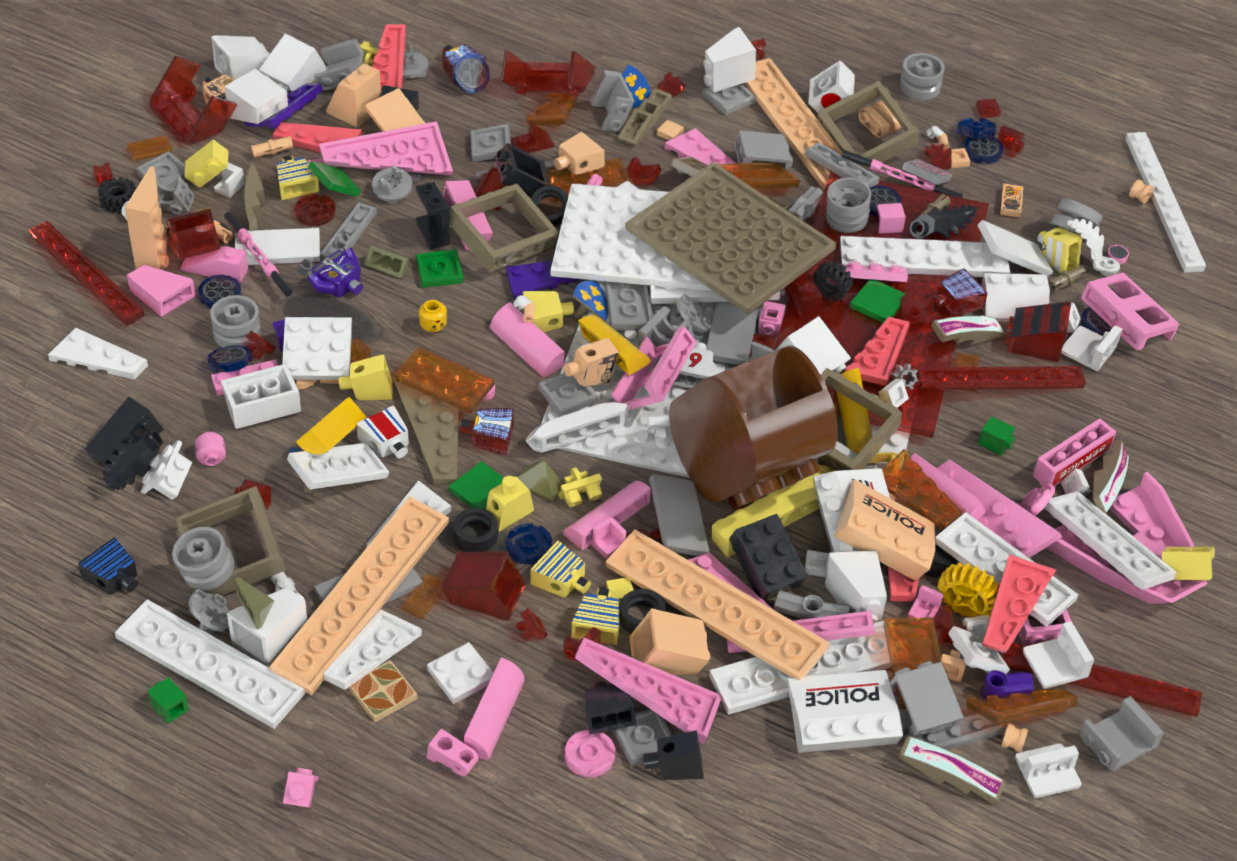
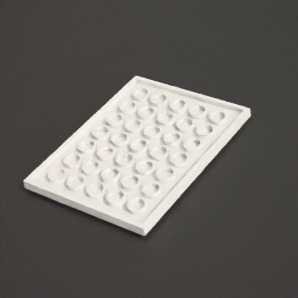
M582 184L571 185L551 266V276L713 291L625 229L627 221L669 192Z

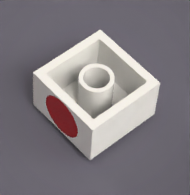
M838 61L811 78L809 105L819 112L854 94L855 75L841 61Z

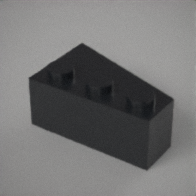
M128 396L84 450L100 465L112 464L108 460V456L110 454L119 455L116 450L118 444L137 442L145 431L155 430L159 434L164 429L148 408Z

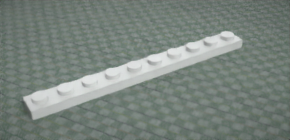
M1146 132L1127 133L1125 140L1144 183L1154 187L1151 195L1152 201L1184 273L1204 271L1206 264Z

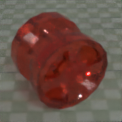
M109 162L104 163L103 166H92L97 186L107 179L112 181L113 175Z

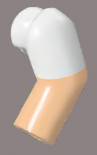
M931 126L930 129H927L926 133L930 139L934 137L938 139L941 150L949 148L947 135L937 126Z
M518 296L514 300V307H518V310H524L523 320L525 322H533L535 304L526 296Z

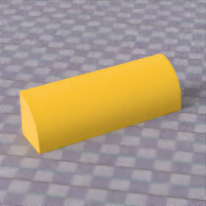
M589 315L578 320L582 335L588 342L594 343L605 338L612 342L619 351L616 365L628 375L651 363L647 355L598 316Z
M859 368L851 369L841 374L843 378L852 383H857L863 389ZM836 391L846 446L856 454H859L872 438L868 411L865 407Z
M348 397L298 439L296 443L308 453L324 454L357 426V423L364 420L366 416L353 400Z

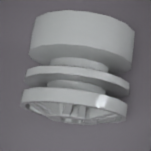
M841 178L829 186L826 220L831 228L838 232L854 233L862 230L867 225L871 202V191L868 185L859 179Z

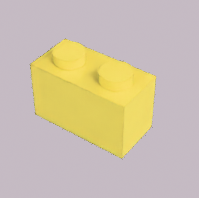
M213 139L185 161L184 177L201 188L228 167V150Z

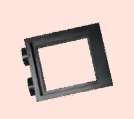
M506 143L496 153L495 159L501 183L507 186L518 184L526 195L531 198L537 189L551 185L544 161L509 143Z

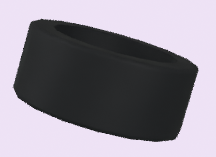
M543 186L535 191L531 200L538 207L539 202L546 197L559 199L562 202L560 212L555 215H545L553 226H557L563 221L568 196L564 190L557 186Z
M470 508L462 511L454 520V541L463 551L482 553L490 550L496 544L498 539V523L495 516L489 511L480 508ZM471 524H480L487 527L489 532L481 537H470L462 533V529Z
M637 589L623 596L620 602L619 621L628 633L632 634L642 621L628 614V610L631 607L646 605L652 609L665 612V603L656 592L648 589Z

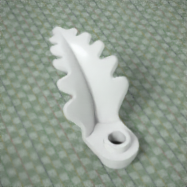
M1078 219L1074 221L1069 220L1067 225L1075 229L1086 240L1093 269L1100 271L1101 274L1107 277L1116 275L1120 270V264L1115 259L1102 255L1104 235L1099 236V227L1096 226L1092 229L1093 223L1089 221L1086 224L1084 219L1080 222Z

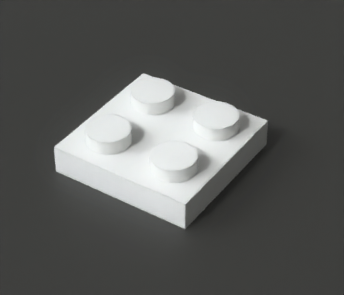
M955 626L949 631L948 634L954 642V647L961 652L964 662L971 668L978 667L987 673L998 670L1004 674H1007L1010 670L998 651L982 646L983 636Z
M470 642L427 664L428 672L453 704L487 687L494 674Z

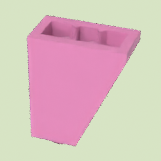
M146 265L127 275L129 290L161 317L196 296L194 281L191 278Z

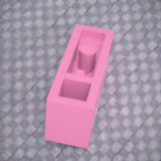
M225 246L189 253L180 270L209 277H228L233 282L241 283L248 270L246 250Z

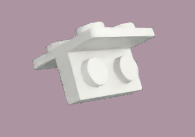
M176 441L172 446L170 444L167 445L162 454H157L151 460L150 466L152 467L142 479L143 487L140 492L145 494L154 488L171 500L177 497L192 464L190 460L178 453L182 445L181 441Z
M1055 744L1020 752L1015 755V760L1034 798L1081 787L1082 783L1074 769L1079 756L1075 746L1065 748L1062 744Z

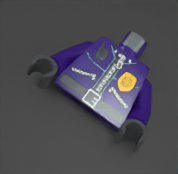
M345 232L342 235L345 242L341 241L339 236L335 239L336 246L343 248L344 251H336L313 268L312 262L307 258L302 261V264L300 263L297 266L298 273L301 275L306 274L308 276L307 280L318 293L331 294L340 298L349 291L358 295L363 289V284L360 283L361 268L352 247L349 248L348 246L350 237Z

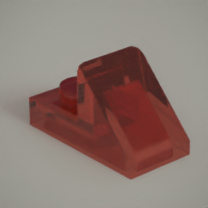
M529 122V134L511 138V145L526 153L554 147V143L548 133L532 122Z

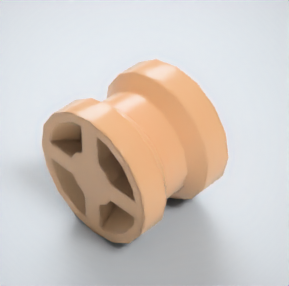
M1138 179L1132 186L1129 197L1137 198L1140 203L1145 204L1151 197L1154 187L1150 184L1145 185L1142 180Z
M1009 723L1001 747H1011L1020 753L1028 729L1015 728L1014 724Z

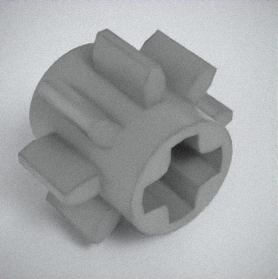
M907 363L903 367L895 365L896 370L890 373L893 381L895 379H902L904 386L912 390V385L915 382H919L916 379L918 370H910L911 364Z

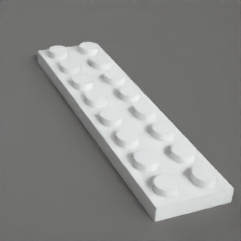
M840 236L841 268H843V264L856 261L860 262L861 266H869L870 263L882 264V267L901 265L907 269L908 274L956 276L961 271L963 273L967 272L970 277H983L984 273L1010 274L1008 260L993 254L988 244L983 242Z
M146 600L115 632L116 639L273 729L305 694L304 688L270 671V668L149 600Z
M887 619L873 623L875 635L828 641L829 648L805 677L884 670L908 663L910 655L891 621ZM758 657L710 670L709 673L717 693L722 697L721 701L728 715L790 697L787 679L792 677Z

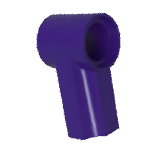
M998 670L990 671L985 679L981 695L986 701L997 703L1003 697L1032 694L1034 690L1032 675L1028 672L1004 674Z

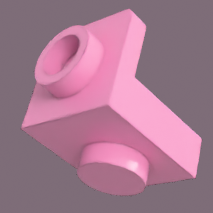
M922 585L919 589L918 597L908 613L907 620L930 629L941 608L944 595L935 589Z
M297 768L296 773L289 772L283 803L311 807L315 781L318 782L319 776H313V770Z

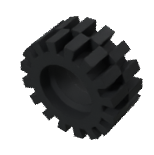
M113 177L112 181L107 179L105 183H101V187L98 188V194L102 209L104 208L106 212L110 210L112 214L117 211V214H121L123 205L130 200L136 190L134 182L132 180L129 182L128 178L123 180L122 177H119L118 180H115V177Z
M825 261L819 265L811 279V283H813L812 288H816L815 293H820L822 299L827 297V301L833 299V302L840 301L851 288L853 277H849L851 273L850 271H845L847 269L845 266L843 268L840 267L841 263L837 262L834 265V261L829 263ZM827 278L832 279L833 281H835L837 285H835V284L831 283L830 281H828Z

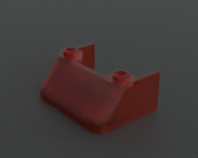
M504 50L500 81L514 89L515 93L522 95L527 94V92H550L579 96V93L584 92L593 78L595 66L575 51L571 52L570 63L524 62L510 51Z
M175 55L152 94L149 105L151 110L181 143L192 145L221 133L236 109L237 104L212 95L204 110L200 113L191 102L196 96V87L192 83V79L201 65Z

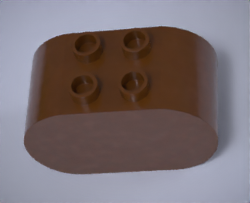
M786 346L708 377L674 399L669 407L671 433L680 460L697 489L713 502H720L733 496L737 506L741 507L771 492L802 481L804 478L821 471L816 459L832 452L837 442V418L826 384L809 357L795 346Z

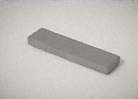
M819 142L805 151V156L843 178L859 179L865 182L869 188L879 183L878 176L856 163L842 158V155Z
M358 202L320 253L321 259L325 260L338 250L344 251L343 248H339L335 244L337 236H339L341 241L345 242L342 237L344 232L350 237L348 242L349 248L353 247L376 216L377 208Z
M991 709L964 717L955 726L915 738L949 750L1004 734L1006 728L996 710ZM909 733L904 734V737H903V740H904V741H905L906 737L909 735Z

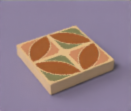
M391 660L375 668L348 687L374 723L418 699L415 690Z

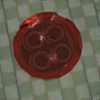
M309 194L296 202L295 216L304 225H325L332 221L336 215V205L333 199L326 195L322 197L317 194Z

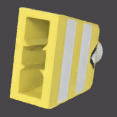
M1061 227L1048 232L1042 231L1038 235L1037 240L1043 244L1042 253L1048 264L1059 274L1063 271H1070L1079 265L1082 245L1081 236Z

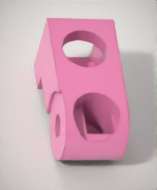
M440 729L428 745L427 759L433 762L438 761L450 767L460 776H467L479 760L477 753L472 748L443 729Z

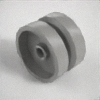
M915 53L906 57L903 62L899 84L901 91L912 99L929 100L935 98L941 89L945 69L943 62L938 57L926 53Z
M1063 197L1057 206L1062 214H1053L1049 225L1054 229L1061 227L1081 236L1075 229L1067 225L1069 220L1074 221L1078 219L1080 222L1084 219L1086 224L1091 221L1093 223L1092 227L1099 226L1103 216L1084 204Z
M240 295L227 296L218 300L212 306L210 315L213 337L219 346L224 349L227 347H243V349L253 346L261 336L259 311L257 304L252 299Z
M198 527L189 530L180 536L174 544L172 552L174 563L184 581L194 589L210 590L219 587L228 580L233 572L235 564L233 555L227 547L224 537L216 529Z

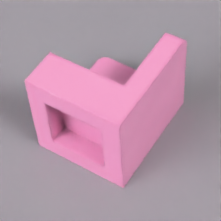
M878 204L877 211L880 217L879 233L903 232L905 214L902 204Z
M612 517L593 528L592 546L607 560L626 539V530Z

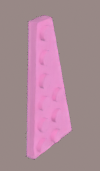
M437 121L319 144L323 162L330 166L383 170L397 165L399 169H403L406 172L453 175Z
M948 460L937 467L938 470L981 500L986 513L978 521L1026 557H1032L1062 537L1060 532L952 460Z
M583 639L575 659L682 731L690 732L697 730L699 742L704 745L722 698L720 694L589 639Z

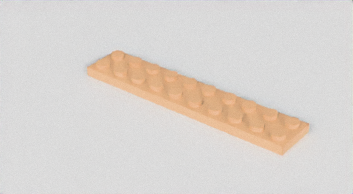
M770 58L757 61L755 80L743 84L756 96L758 104L779 132L785 135L788 144L824 191L828 190L834 181L843 177L805 156V151L819 142L840 155L843 152Z
M409 496L269 667L270 671L301 686L307 694L312 696L323 682L324 672L377 614L447 526L449 517Z
M635 529L606 561L607 568L624 578H629L632 583L642 589L656 592L662 597L664 602L691 618L703 620L704 626L792 678L801 680L829 648L828 641Z

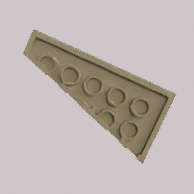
M393 378L394 387L397 389L412 432L418 441L419 449L424 456L433 484L451 485L457 480L460 378Z

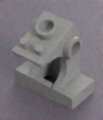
M155 171L161 210L177 215L189 212L194 201V195L188 188L187 183L179 177L175 188L163 186L160 181L159 172ZM165 197L174 198L172 201H164Z
M664 306L639 330L638 346L641 345L645 337H648L656 346L668 344L677 329L683 326L686 327L695 339L689 318L686 317L675 328L670 324L671 309Z

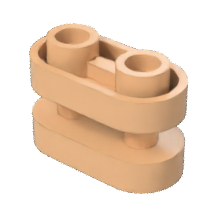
M883 101L874 103L872 107L866 106L861 108L859 111V121L878 138L888 135L889 132L893 133L901 129V125Z

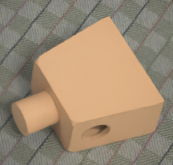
M580 132L560 144L559 157L554 159V165L558 170L567 168L575 175L604 167L605 150L583 132Z

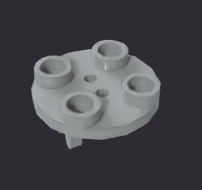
M409 45V49H405L403 80L425 77L428 70V60L424 55L414 52L412 45Z
M397 165L381 170L372 180L373 193L379 199L393 205L406 198L413 189L411 176L403 169H399Z
M683 294L677 300L678 310L675 312L676 318L681 316L682 321L688 317L693 333L696 331L705 333L712 327V323L705 314L707 309L702 303L698 302L696 304L686 294Z
M200 589L195 590L190 596L188 603L191 615L201 622L198 628L208 634H212L215 630L224 631L228 629L227 613L230 611L226 606V599L220 594L213 595Z

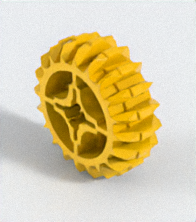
M959 562L957 565L952 564L949 568H946L938 581L937 588L939 589L938 592L944 595L942 602L947 603L946 608H952L954 613H959L962 617L967 616L969 618L984 615L990 617L999 589V582L994 581V576L988 575L986 570L982 571L978 566L972 567L969 563L964 566Z

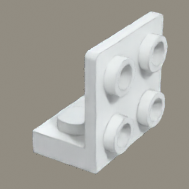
M1079 326L1062 346L1060 353L1098 371L1116 349L1122 328L1114 326L1110 332L1106 331L1103 336H1100Z
M1072 621L1062 624L1057 639L1023 648V654L1044 689L1087 678L1094 662L1093 656Z

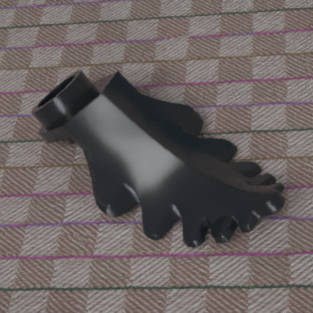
M963 204L959 209L957 205H954L951 211L948 206H944L942 212L939 208L933 207L930 213H925L910 224V232L917 239H923L934 232H938L949 239L951 237L950 231L956 235L960 234L958 226L963 230L967 229L965 223H972L971 217H976L978 207H972L969 204L966 208ZM922 225V232H919V227Z
M155 430L145 431L137 442L118 444L116 450L119 455L110 454L108 456V460L112 464H104L103 467L106 470L102 472L105 476L103 480L108 488L119 490L120 485L122 488L126 487V480L133 484L136 474L141 477L145 476L150 460L158 454L160 446L163 445L161 436Z

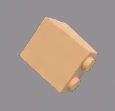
M363 63L338 84L326 112L356 128L362 125L371 117L365 109V105L380 98V71Z
M651 609L629 636L632 658L674 676L698 674L710 660L706 641L707 633L703 620Z

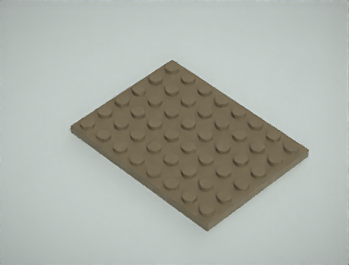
M714 162L625 223L627 231L747 315L836 249L834 241Z

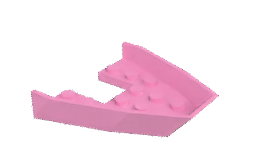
M1148 472L1144 473L1140 486L1118 496L1110 507V510L1134 534L1133 537L1161 560L1162 551L1166 547H1194L1193 541L1163 486ZM1065 525L1055 528V530L1061 533L1062 537L1046 547L1049 551L1099 581L1148 604L1173 603L1208 584L1207 580H1171L1141 590L1125 575L1118 572L1107 560L1101 558L1095 550L1086 545L1077 535L1069 531Z

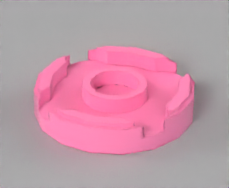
M1048 481L1041 482V488L1037 489L1035 487L1019 506L1034 516L1041 512L1055 492V487Z
M583 730L575 733L568 739L565 747V761L568 768L575 774L583 777H597L611 769L615 761V746L606 734L601 732L589 735L588 730Z

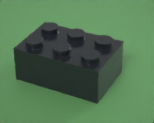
M778 514L740 527L730 536L729 541L754 592L761 599L766 600L778 595L780 590L786 592L799 587L809 577Z

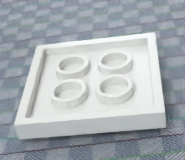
M285 317L282 365H287L293 380H339V377L350 376L352 318Z

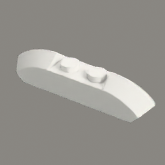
M613 402L584 408L539 425L528 435L525 441L534 451L543 453L624 426L630 406Z

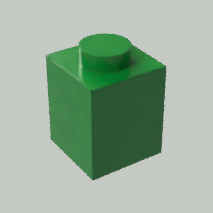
M991 416L981 430L978 445L1002 456L1007 449L1011 450L1016 438L1013 435L1016 427Z
M169 677L161 682H157L152 688L147 690L150 705L167 724L189 711L186 695Z

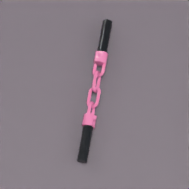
M847 150L843 151L842 158L869 167L870 170L888 174L891 177L914 184L931 193L945 194L946 197L948 196L959 202L962 200L963 194L889 167L878 160H871ZM892 170L900 173V175L897 176L892 174ZM905 176L913 178V180L906 179ZM918 180L924 182L923 185L918 184Z
M226 212L224 218L237 233L239 240L255 255L256 260L264 268V272L269 278L273 279L283 294L287 297L290 296L292 290L279 275L278 269L274 264L267 261L264 253L254 244L249 232L240 225L232 213Z

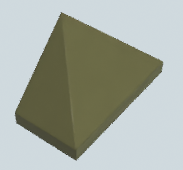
M370 245L364 265L403 279L409 258Z
M545 460L526 465L516 476L530 492L549 502L555 499L558 492L561 491V485H563Z
M238 577L235 579L237 595L258 630L262 628L275 600Z

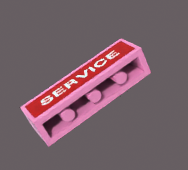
M1099 418L1037 459L1033 477L1040 483L1048 481L1053 486H1056L1075 468L1080 470L1111 450L1116 431Z

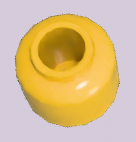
M429 300L423 303L419 308L420 326L428 332L442 330L447 323L446 306L437 300Z

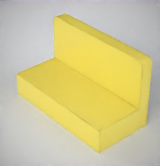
M1166 547L1162 551V560L1177 572L1174 580L1212 579L1211 560L1215 557L1214 547Z

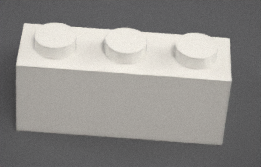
M984 273L981 284L983 291L980 290L982 292L980 295L984 316L996 318L997 321H1014L1016 308L1025 307L1023 322H1032L1034 306L1043 305L1041 322H1048L1050 289L1047 275Z
M286 364L221 380L229 414L236 429L301 412L299 391Z

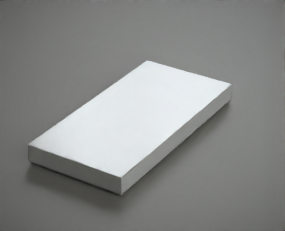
M984 220L978 224V228L993 254L1041 275H1047V277L1053 273L1038 244Z
M319 228L248 231L254 244L259 247L266 256L267 261L272 264L302 263L305 258L311 262H320ZM235 232V248L246 250L248 265H258L259 262L256 260L255 255L239 240Z
M367 443L333 447L328 452L318 455L306 451L289 453L287 458L309 490L384 479L389 474L388 469Z

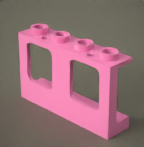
M1124 273L1088 282L1081 296V299L1112 328L1114 326L1122 328L1121 337L1136 351L1143 349L1147 339L1163 334L1171 341L1180 325ZM1115 283H1116V285H1115V287H1114V290H1115L1122 298H1120L1114 291H1112V290L1108 287V285H1112V284H1115ZM1136 311H1138L1152 325L1147 323L1138 313H1136Z
M686 327L678 328L670 343L655 347L648 337L644 338L638 349L649 357L651 363L631 375L624 372L611 394L616 403L627 404L630 406L629 410L664 401L697 343ZM658 358H660V360H659V362L657 363L655 369H654L653 371H650V369L652 368L654 362H655ZM642 386L651 395L633 400Z

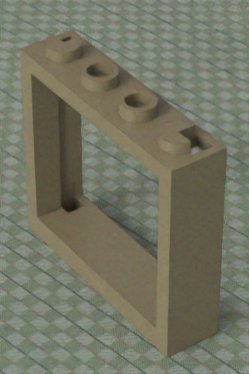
M880 81L817 113L819 122L841 151L847 150L857 154L833 121L881 98L905 132L860 156L884 162L919 144L918 134L920 132L916 124L912 125L907 112H902L897 99L893 100L888 87H884ZM856 163L862 168L869 170V167Z
M518 184L506 186L500 190L489 192L486 195L472 198L460 204L457 203L451 206L449 211L450 226L489 272L555 248L560 234ZM512 202L539 234L494 250L467 217Z
M826 368L821 374L826 387L827 385L885 419L886 422L854 459L834 448L832 452L818 458V460L835 471L864 469L899 428L902 412L894 405H889L882 401L877 395L865 391L857 383H852L843 378L840 373Z
M256 486L176 517L179 529L175 532L179 539L180 536L189 530L198 527H210L254 509L270 557L234 570L228 580L219 587L202 591L223 596L236 590L235 579L238 577L249 584H253L287 570L263 499Z

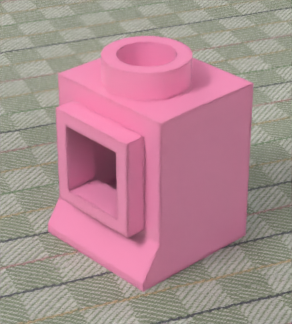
M768 301L764 302L759 319L758 334L779 338L786 305ZM767 313L777 314V317L767 316Z

